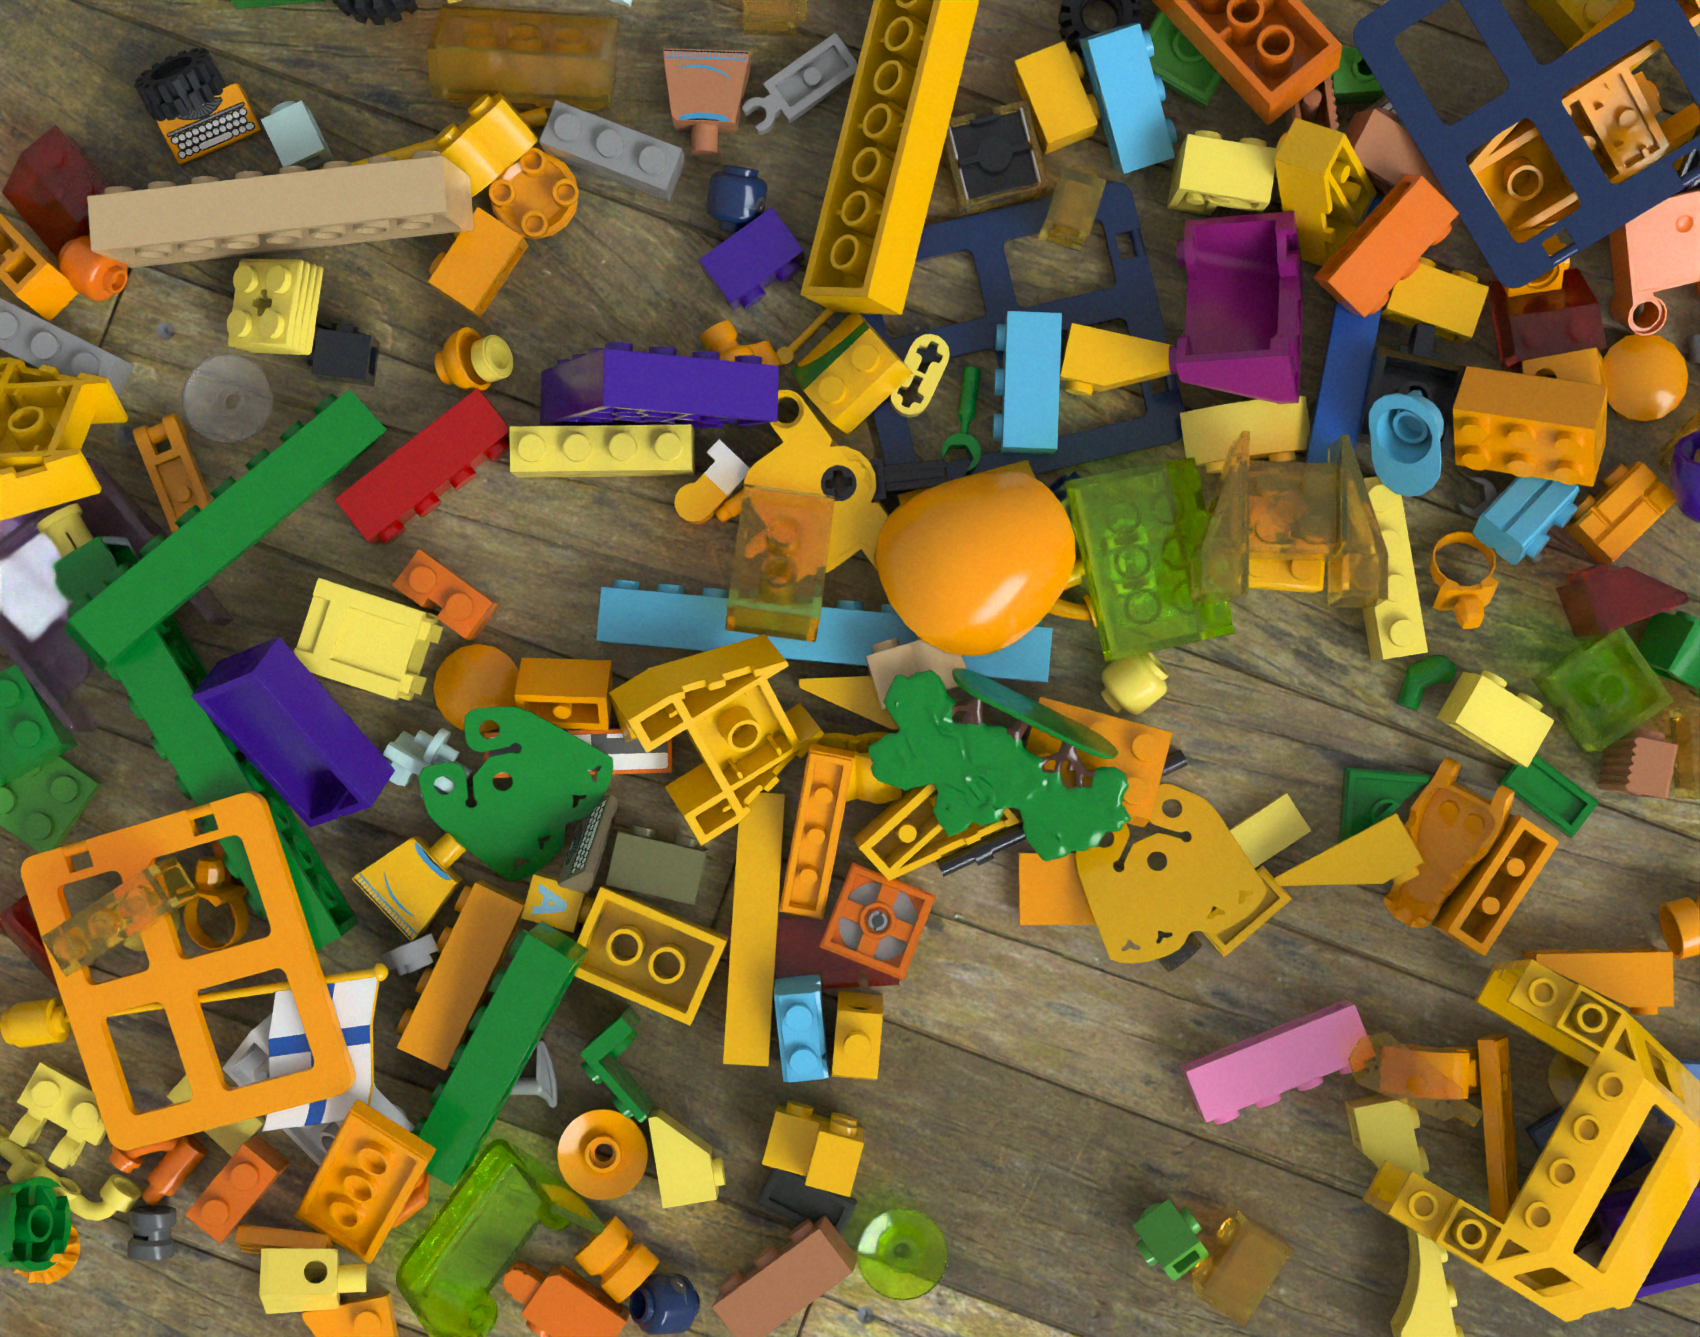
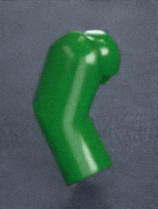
M1432 655L1413 663L1407 669L1396 704L1418 710L1426 687L1442 681L1447 684L1454 679L1457 671L1454 662L1444 655Z

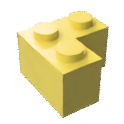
M1207 130L1196 131L1194 135L1187 134L1175 156L1167 209L1210 216L1217 206L1262 213L1269 205L1276 168L1274 160L1276 148L1267 147L1266 141L1257 138H1242L1239 142L1222 140L1221 134Z

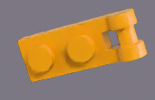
M176 412L162 417V423L152 427L145 424L133 429L134 439L172 534L179 529L175 522L194 505H197L202 510L212 502L187 440L185 427ZM169 439L172 449L159 454L157 444Z

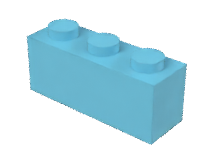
M1128 23L1079 39L1093 93L1101 112L1100 119L1114 170L1125 174L1174 158L1175 154L1172 146L1177 144V134L1170 118L1165 119L1161 102L1166 100V93L1160 75H1153L1149 57L1154 56V47L1148 30H1142L1140 23Z
M1007 311L1004 324H996L995 351H1003V369L995 368L994 396H1002L1001 414H993L992 440L1000 441V452L1054 454L1057 450L1062 313Z

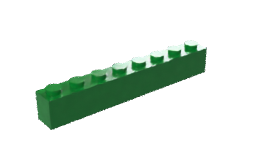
M350 389L339 398L333 393L327 396L313 409V412L317 415L305 426L300 420L290 426L279 437L283 442L281 446L272 453L266 448L257 453L246 463L245 467L249 472L238 481H235L232 476L224 480L210 493L214 498L210 504L202 510L197 505L191 507L175 522L179 527L177 531L167 539L162 534L154 537L139 551L144 558L131 568L123 563L103 580V583L107 586L106 589L95 598H92L88 593L83 595L66 610L70 618L65 623L64 632L102 672L380 440L387 429Z

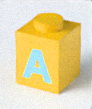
M542 872L533 874L521 919L536 923L543 921L551 927L572 933L579 929L580 923L585 924L595 901L594 898L588 897V894L560 887L558 885L559 877Z

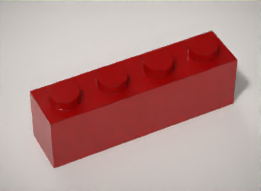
M477 388L335 498V501L367 542L378 545L382 541L384 545H387L406 531L403 524L416 514L421 518L436 509L442 502L439 496L453 486L455 490H458L472 481L477 475L474 469L484 461L489 459L492 463L510 451V427L485 394Z

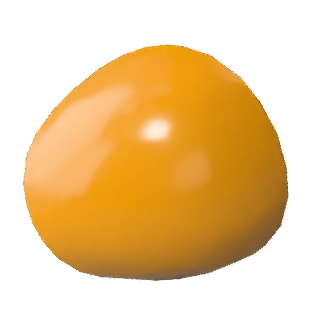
M1013 471L986 472L965 476L931 487L909 498L898 506L886 519L878 535L876 564L880 582L890 605L906 626L926 643L946 653L963 656H983L1000 651L1029 633L1044 618L1061 596L1072 574L1076 559L1075 535L1063 505L1041 481L1025 473Z

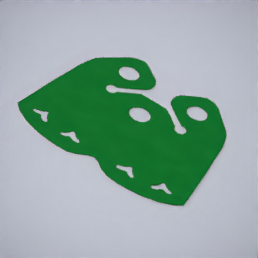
M513 706L477 708L468 712L464 720L465 738L470 748L474 751L485 752L510 747L511 744L518 743L521 745L522 750L519 753L509 752L490 756L473 776L474 799L477 801V805L474 808H469L465 804V801L468 799L466 773L463 767L455 762H444L424 767L419 774V785L426 810L439 827L445 832H449L467 850L508 882L519 881L543 868L559 852L564 844L566 824L587 817L596 808L611 781L614 766L613 758L573 734L524 709ZM487 720L496 722L500 728L499 734L492 739L483 737L479 732L481 723ZM601 766V769L596 772L597 781L593 782L588 770ZM496 774H509L513 780L512 786L504 791L496 789L492 783V779ZM447 776L451 778L454 782L453 791L449 794L438 793L434 788V782L438 777ZM573 795H586V798L579 800L575 808L572 806ZM550 835L551 838L544 842V848L540 849L537 838ZM515 858L529 859L528 863L520 864L519 868L514 870Z

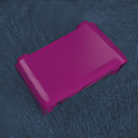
M1295 211L1185 220L1184 239H1178L1176 244L1178 266H1186L1188 275L1184 336H1178L1177 345L1169 347V368L1171 374L1178 373L1179 380L1183 383L1276 404L1298 403L1300 395L1304 279Z

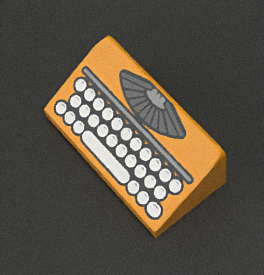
M238 83L223 88L221 95L214 96L215 100L211 103L202 104L203 108L198 111L193 109L189 111V115L184 117L178 115L175 120L168 121L166 118L162 122L157 121L180 166L262 132L246 91Z

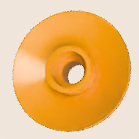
M612 1109L587 1111L576 1117L564 1130L558 1145V1165L564 1180L578 1194L593 1200L615 1199L631 1191L641 1180L648 1162L647 1141L637 1123L631 1118L627 1119L621 1112ZM600 1144L609 1145L613 1150L612 1157L609 1159L600 1158L596 1151L597 1146Z

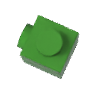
M1357 47L1342 48L1339 69L1331 76L1333 81L1332 88L1335 90L1333 97L1336 98L1334 105L1376 102L1385 93Z

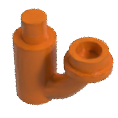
M186 1135L128 1151L112 1146V1153L108 1158L122 1172L131 1173L134 1168L137 1169L142 1165L143 1160L141 1156L159 1151L166 1152L167 1154L148 1175L147 1178L150 1185L141 1195L147 1203L156 1206L164 1195L173 1196L207 1155L208 1151L199 1140L191 1135Z

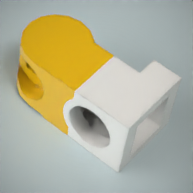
M720 439L707 451L708 455L715 462L695 483L684 485L675 495V509L679 516L689 524L699 525L710 520L715 515L716 510L721 508L724 502L730 499L744 485L745 476L750 469Z

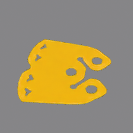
M1173 784L1159 785L1150 822L1155 826L1180 833L1188 831L1192 836L1189 842H1183L1181 838L1162 833L1149 836L1132 845L1124 862V870L1121 872H1116L1113 864L1119 860L1130 836L1126 823L1120 831L1112 832L1114 842L1111 846L1106 848L1098 846L1089 848L1086 851H1076L1075 860L1078 875L1110 960L1119 963H1143L1168 956L1184 945L1192 931L1218 933L1226 930L1248 917L1259 906L1267 892L1266 886L1246 854L1212 805L1199 795ZM1168 799H1176L1182 806L1181 814L1175 818L1166 816L1162 810L1163 803ZM1161 852L1166 856L1167 865L1163 870L1155 871L1148 866L1147 859L1151 853ZM1239 890L1253 892L1251 895L1245 896L1242 904L1238 903L1240 897ZM1213 906L1225 912L1224 915L1216 914L1212 919L1207 918ZM1158 931L1171 932L1173 934L1169 938L1164 937L1159 944L1156 943ZM1128 940L1140 946L1139 950L1129 948L1126 951H1122Z

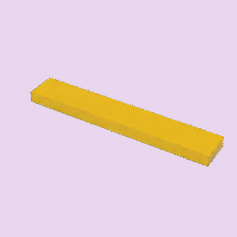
M760 792L748 805L751 811L738 823L723 1064L769 1066L785 794Z

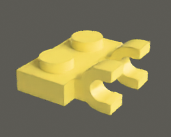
M43 1061L37 1066L17 1101L20 1105L28 1108V1111L16 1124L8 1139L22 1147H26L28 1143H36L47 1120L66 1129L67 1133L57 1144L48 1161L62 1169H66L68 1164L73 1166L76 1163L86 1142L97 1146L101 1144L107 1133L91 1086L54 1065Z

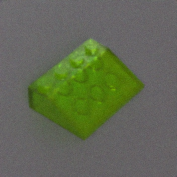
M1195 457L1164 461L1065 482L1105 662L1235 633Z

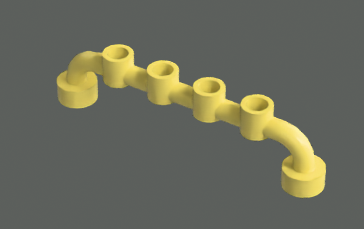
M0 1124V1155L12 1164L6 1172L11 1182H16L23 1177L44 1176L51 1178L61 1186L52 1188L56 1196H67L70 1210L74 1214L86 1220L94 1221L109 1218L117 1211L129 1212L141 1197V1191L133 1181L125 1176L113 1174L100 1189V1196L103 1201L97 1203L88 1200L81 1194V1189L75 1182L65 1177H59L47 1168L46 1162L41 1155L35 1151L23 1149L17 1143L9 1140L10 1132Z

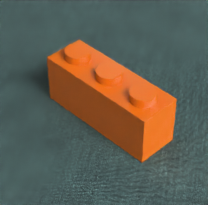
M1405 174L1313 278L1349 313L1364 318L1368 314L1372 315L1386 304L1390 296L1388 292L1399 280L1408 278L1416 271L1421 263L1420 256L1429 246L1438 244L1450 233L1452 229L1450 223L1457 217L1459 212L1423 176Z

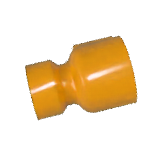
M724 320L713 325L699 336L706 351L720 353V360L735 361V356L753 355L762 357V364L779 366V368L783 366L769 341L740 345L736 340L738 333L730 320Z

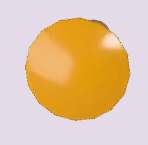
M530 148L517 161L504 169L491 183L489 197L493 213L500 222L523 237L536 240L553 236L567 227L576 213L579 191L576 178L565 162L538 148Z
M1634 334L1625 336L1612 345L1606 355L1602 357L1605 383L1608 386L1607 403L1616 412L1617 416L1624 421L1637 420L1646 422L1663 418L1677 408L1686 393L1688 372L1685 359L1674 344L1659 335L1641 336Z
M482 644L460 647L448 655L436 672L433 687L436 706L444 718L460 730L465 731V715L471 710L504 706L516 707L515 690L519 670L515 665V661L511 656L498 648ZM492 720L484 721L479 727V732L496 730L499 728V725Z

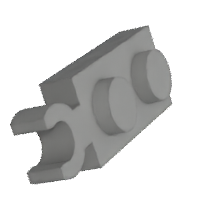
M835 32L765 81L763 88L768 96L765 98L754 97L749 99L743 105L742 112L745 117L756 110L763 111L766 114L765 120L755 126L757 134L764 135L773 128L775 118L782 114L788 124H790L853 80L858 63Z

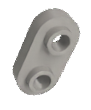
M431 933L381 954L388 971L397 968L401 976L433 963L430 954L438 951V948Z

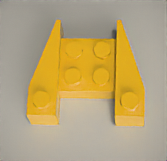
M11 357L0 358V521L96 495L101 492L102 488L86 461L81 448L91 424L125 423L128 420V416L108 378L82 372L77 377L60 374L57 368L42 364L39 369L26 367L24 361Z
M765 634L648 668L609 692L626 723L646 753L686 730L703 763L666 785L665 789L701 846L739 823L751 811L748 806L749 803L763 789L769 792L780 781L777 777L778 773L796 755L802 758L809 751L810 743L816 744L824 735L822 729L801 703L786 712L783 711L767 679L789 665Z

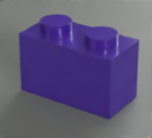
M771 207L700 258L699 262L702 270L732 311H734L741 305L746 310L758 303L766 295L763 289L777 279L780 283L791 279L802 269L799 263L805 258L804 250Z

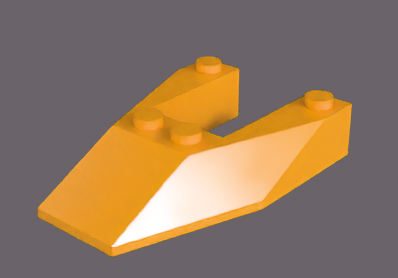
M1677 0L1692 27L1700 23V0ZM1621 1L1567 52L1629 14L1634 8V1ZM1655 40L1644 42L1566 91L1562 96V103L1612 184H1620L1692 140L1695 130L1700 124V111L1695 103L1690 104L1658 124L1629 68L1661 48L1660 44ZM1528 119L1520 120L1485 142L1467 163L1509 233L1550 227L1576 211L1579 207L1578 197L1534 124ZM1684 156L1671 163L1677 173Z

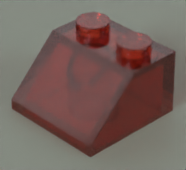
M54 125L20 153L2 194L58 259L59 252L68 241L82 235H90L87 196L104 194V189L113 185L74 138L57 125Z
M1578 267L1564 270L1562 289L1508 297L1498 280L1487 283L1502 370L1521 368L1522 361L1596 347L1598 351L1607 348L1599 302Z
M1608 562L1597 566L1592 565L1567 574L1570 583L1556 587L1575 638L1604 634L1689 602L1687 594L1628 566L1610 569Z

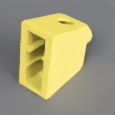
M261 1249L259 1296L266 1314L337 1309L340 1307V1293L367 1291V1264L341 1265L337 1249ZM318 1276L326 1277L320 1283H311Z

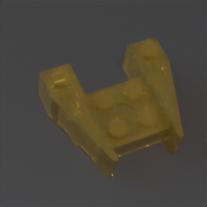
M1242 431L1230 445L1220 474L1219 483L1213 500L1210 502L1204 526L1192 554L1191 602L1238 603L1249 594V559L1328 561V607L1374 608L1388 600V551L1349 435H1341L1328 447V463L1249 460L1250 431Z

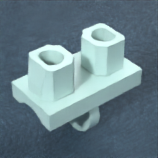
M441 728L434 737L423 730H420L416 737L403 731L394 742H390L383 753V756L388 758L389 764L395 769L389 780L396 785L406 786L414 774L419 776L424 767L444 762H455L462 766L466 773L467 782L473 771L456 761L460 752L446 745L451 732L445 728ZM447 776L438 777L434 782V788L440 794H449L454 789V782Z

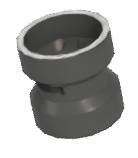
M145 1205L130 1209L129 1224L133 1228V1237L128 1241L127 1256L129 1258L137 1260H162L174 1256L175 1241L170 1237L171 1228L176 1224V1208L163 1205Z

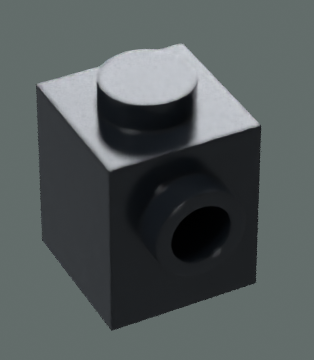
M333 323L331 330L317 328L312 352L310 355H307V364L309 367H312L311 373L321 380L374 386L380 342L371 335L359 334V328L356 326Z

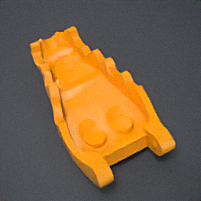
M1449 757L1443 759L1433 779L1410 808L1409 818L1405 823V828L1424 860V863L1416 866L1420 874L1401 885L1395 886L1393 883L1390 892L1383 900V904L1395 919L1418 929L1428 927L1446 898L1494 847L1506 827L1515 794L1514 790L1501 785L1491 801L1456 783L1461 764Z

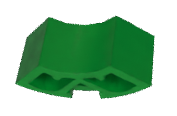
M1656 610L1631 657L1665 681H1673L1689 687L1694 692L1693 696L1700 699V620L1683 611H1677L1675 615Z

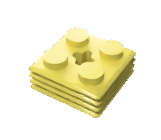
M241 259L239 267L233 276L235 294L232 312L227 319V330L229 332L228 346L242 349V351H248L249 353L310 355L313 346L323 267L304 262L302 259Z

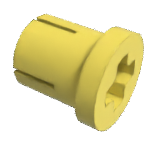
M78 503L68 505L53 512L36 525L42 535H48L61 558L94 539L81 518L83 511Z

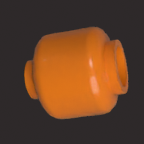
M82 235L68 241L59 252L57 259L59 271L69 280V284L74 291L96 302L105 301L120 293L126 286L128 280L127 264L91 251L90 235Z

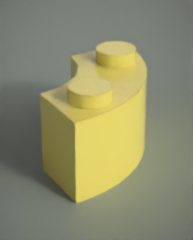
M1299 396V402L1292 404H1276L1258 399L1180 413L1187 467L1205 466L1206 473L1233 470L1232 462L1268 458L1269 465L1297 461L1296 453L1306 451L1310 423L1306 396Z

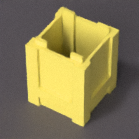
M318 578L313 592V599L294 654L311 673L394 700L402 698L412 701L414 693L422 695L427 678L419 675L430 642L439 644L444 627L437 625L439 620L436 618L437 615Z

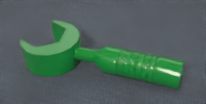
M964 367L957 413L961 422L960 431L946 439L940 453V459L943 460L948 450L964 449L972 461L965 476L972 473L978 467L982 455L981 446L978 441L968 434L969 424L975 418L981 369L976 367Z

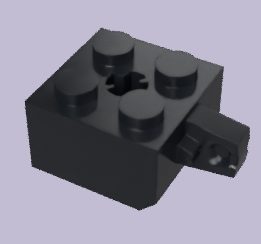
M1417 323L1412 327L1408 346L1400 344L1397 351L1381 347L1374 349L1357 442L1371 445L1369 411L1376 400L1386 394L1401 393L1407 395L1413 390H1421L1422 395L1437 406L1444 420L1443 434L1440 439L1441 457L1450 453L1454 436L1453 406L1466 366L1439 361L1440 353L1432 351L1435 326Z

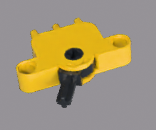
M788 389L779 390L778 404L787 398H792L797 402L799 406L797 418L791 423H782L777 417L776 422L770 423L783 443L757 461L747 471L744 479V488L724 502V505L716 510L715 514L721 522H726L731 517H736L750 505L753 507L766 525V528L752 537L750 542L742 547L744 555L751 559L778 542L793 562L768 585L774 595H778L783 590H788L808 574L823 575L837 569L861 550L878 571L876 564L877 540L889 516V513L879 500L888 499L887 492L931 488L947 482L948 475L945 461L937 459L884 465L883 458L869 460L860 451L851 447L839 446L809 403L800 394ZM838 471H842L843 477L852 480V487L845 488V496L839 497L837 490L830 489L829 481L836 479Z

